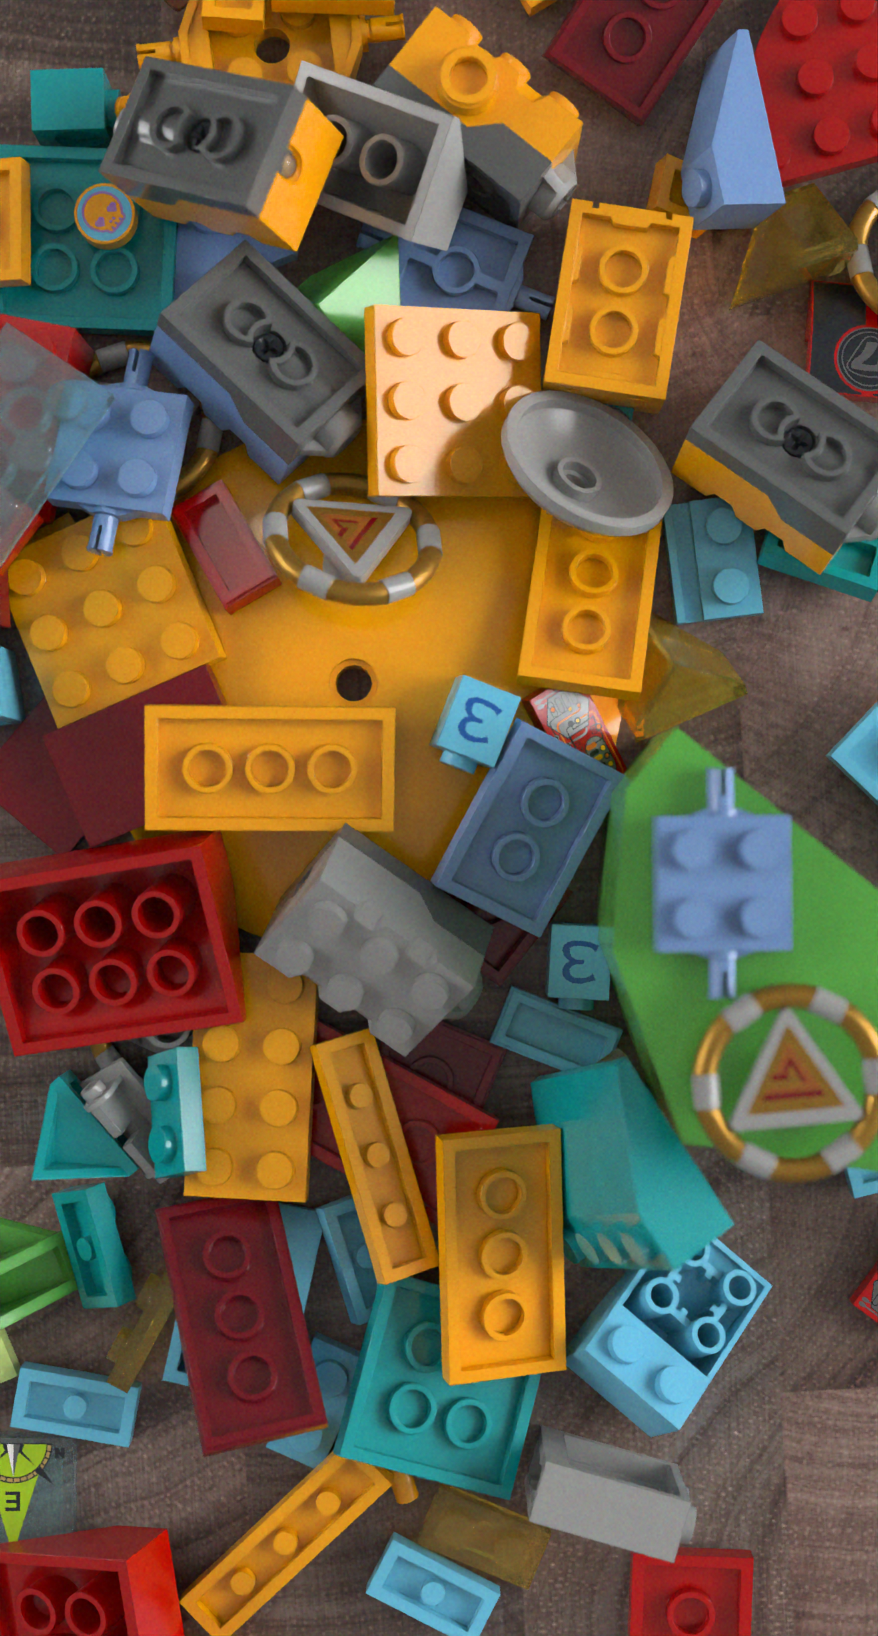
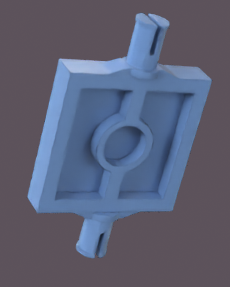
M462 207L447 251L398 237L401 306L512 312L513 308L524 312L540 313V318L547 321L555 301V296H550L522 285L523 267L533 244L534 235ZM364 223L356 247L366 249L393 234Z
M137 348L129 349L125 375L121 383L101 385L70 381L45 499L53 506L81 509L94 516L86 550L100 556L102 554L105 556L113 555L114 541L120 521L147 518L170 522L194 407L188 395L157 392L148 388L155 355L141 348L140 352Z
M707 768V809H701L686 816H652L653 951L692 952L708 958V998L723 999L724 997L734 999L737 998L735 958L744 957L755 951H792L791 815H754L741 809H734L735 768Z

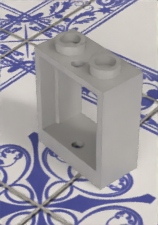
M540 1425L524 1481L529 1522L674 1563L679 1544L688 1545L692 1538L697 1516V1509L691 1506L689 1488L684 1484L678 1464Z

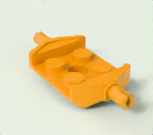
M189 0L178 31L179 37H173L171 42L137 43L136 51L139 69H141L145 57L149 56L294 85L302 60L356 80L363 52H369L368 43L406 41L403 13L394 16L365 19V15L272 12L271 0L266 1L264 35L203 30L201 18L203 0ZM279 37L290 46L289 53L282 61L266 63L256 55L259 44L266 38Z

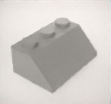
M302 60L294 86L344 136L316 204L408 241L447 251L468 192L460 118Z

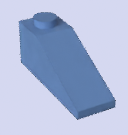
M738 29L706 61L681 168L682 197L688 206L690 217H694L693 230L755 228L786 204L748 29Z

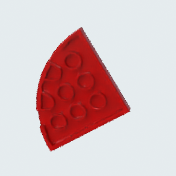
M779 0L760 36L754 57L782 187L793 186L878 162V0Z

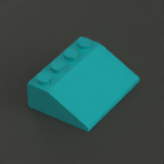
M627 1057L542 1075L530 1082L536 1125L554 1124L561 1129L564 1255L572 1263H579L581 1267L675 1271L734 1225Z

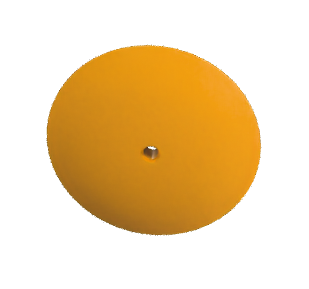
M363 420V427L359 434L338 456L325 458L324 456L310 455L279 485L248 456L244 443L217 457L204 478L193 489L178 500H175L173 507L222 479L282 585L229 615L171 514L173 527L227 659L211 665V668L227 705L395 707L394 832L360 833L430 882L490 769L477 765L474 775L440 762L443 751L429 746L455 677L466 675L521 697V699L540 688L516 684L541 507L531 498L414 497L428 510L440 529L443 555L432 579L414 595L388 605L353 606L328 600L325 601L298 588L274 565L263 544L262 520L272 500L283 489L293 484L294 481L319 473L347 472L368 475L367 420ZM329 495L319 499L321 501L379 505L367 498L351 495ZM291 513L287 519L288 543L291 549L304 563L323 571L324 553L294 519ZM410 524L365 583L378 582L406 572L415 563L418 557L416 532ZM348 670H363L371 678V690L362 700L349 701L338 693V681L342 674ZM591 695L616 745L621 720L622 699ZM520 700L509 731L516 718L534 726ZM144 825L130 832L135 840L190 830H145ZM221 831L234 882L238 927L262 937L282 895L337 831Z

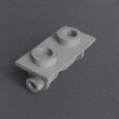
M122 1057L81 1082L80 1086L83 1090L80 1095L86 1100L83 1108L88 1113L91 1112L114 1139L123 1134L128 1140L122 1148L143 1170L142 1174L146 1179L153 1177L155 1179L154 1162L148 1150V1138L152 1129L150 1100L145 1093L144 1081ZM160 1178L155 1180L159 1184H161L169 1178Z

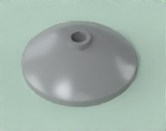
M548 390L531 393L523 397L512 407L502 427L501 442L512 474L526 494L542 509L558 520L592 534L632 536L644 533L655 527L668 511L673 499V481L665 459L655 444L639 427L611 407L589 397L565 391Z

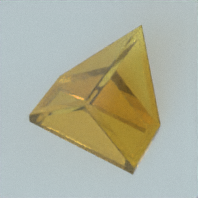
M815 183L784 192L786 204L754 228L730 310L808 284L812 280H820L841 273L858 250L856 236Z
M651 611L642 689L639 700L631 701L616 698L615 703L636 742H640L748 693L744 682L724 653Z

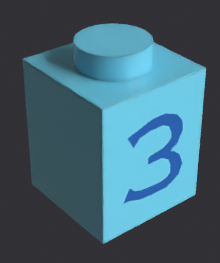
M466 675L455 677L429 746L443 751L440 762L473 775L477 765L485 768L495 767L521 697Z
M554 921L549 923L545 993L547 997L558 998V1008L594 1010V1000L609 1001L610 971L598 941L599 927L595 926V924Z

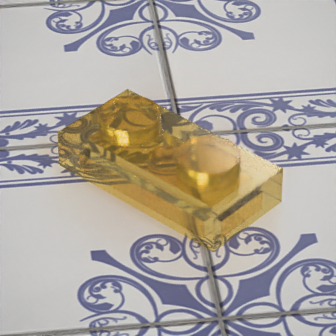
M166 1271L162 1278L151 1272L134 1303L136 1307L144 1310L134 1330L123 1325L106 1356V1359L115 1363L106 1382L126 1393L130 1390L174 1308Z
M440 1483L419 1532L418 1545L529 1590L551 1537L550 1527L529 1522L528 1517L448 1484Z

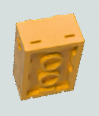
M572 198L541 391H565L592 398L603 404L634 408V411L659 414L666 400L694 217L673 214L671 220L666 219L667 213L606 203H599L598 208H593V201Z

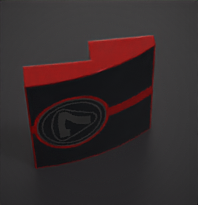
M812 280L809 287L804 342H808L805 371L849 401L878 403V315L866 305L853 284Z

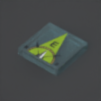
M0 1432V1543L76 1532L77 1438L43 1432Z

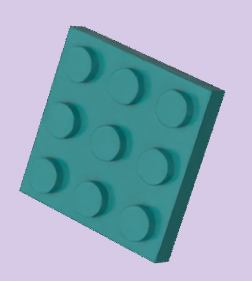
M0 144V158L22 157L30 164L31 286L0 288V314L74 327L79 333L154 336L160 313L175 301L178 223L153 217L131 199L138 214V225L134 236L125 245L116 249L104 250L96 248L84 239L77 228L74 219V208L79 196L87 188L100 183L113 184L98 172L108 148Z
M407 1277L387 1285L378 1284L333 1453L339 1457L510 1500L541 1373L450 1386L442 1378L440 1285L412 1277Z

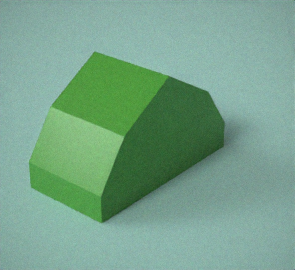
M675 727L648 740L627 766V770L623 773L625 776L612 791L610 809L603 820L594 924L599 927L598 941L610 971V982L654 1101L683 1144L715 1148L702 1129L694 1109L691 1082L693 1063L700 1041L713 1020L720 1014V1011L744 994L766 986L783 983L819 986L847 999L867 1017L878 1033V890L791 820L792 951H755L744 957L735 958L737 998H708V958L692 952L653 951L652 816H686L698 810L707 809L706 769L727 768L679 728ZM734 774V809H741L754 815H785ZM787 1008L794 1013L858 1105L862 1108L865 1097L862 1057L853 1040L839 1025L814 1015L805 1009ZM780 1009L764 1013V1015L740 1032L734 1034L722 1054L718 1067L721 1110L727 1122ZM855 1121L735 1131V1133L744 1141L778 1157L795 1158L818 1153L831 1142L848 1132ZM878 1134L870 1146L863 1152V1155L846 1167L878 1172Z

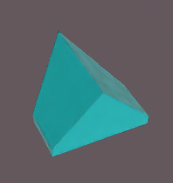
M71 1069L56 1078L49 1086L31 1180L131 1176L140 1167L122 1148L128 1139L123 1134L114 1139L97 1118L83 1108L86 1100L80 1095L83 1090L80 1086L81 1081Z

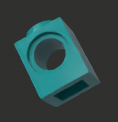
M103 68L30 70L32 132L41 146L109 147L117 119L115 102L122 95L120 89H112Z

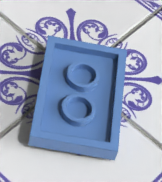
M516 718L503 743L495 767L490 768L430 881L436 887L540 938L610 809L612 791L625 775Z

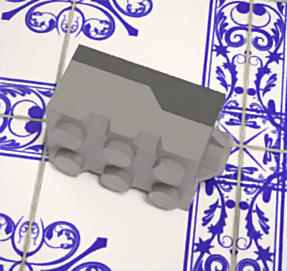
M344 823L282 895L254 954L289 978L304 975L318 985L319 996L322 1001L338 1012L355 1010L367 1018L370 1033L405 1057L442 1019L450 1021L462 1019L473 1008L483 990V979L480 969L494 927L353 827Z

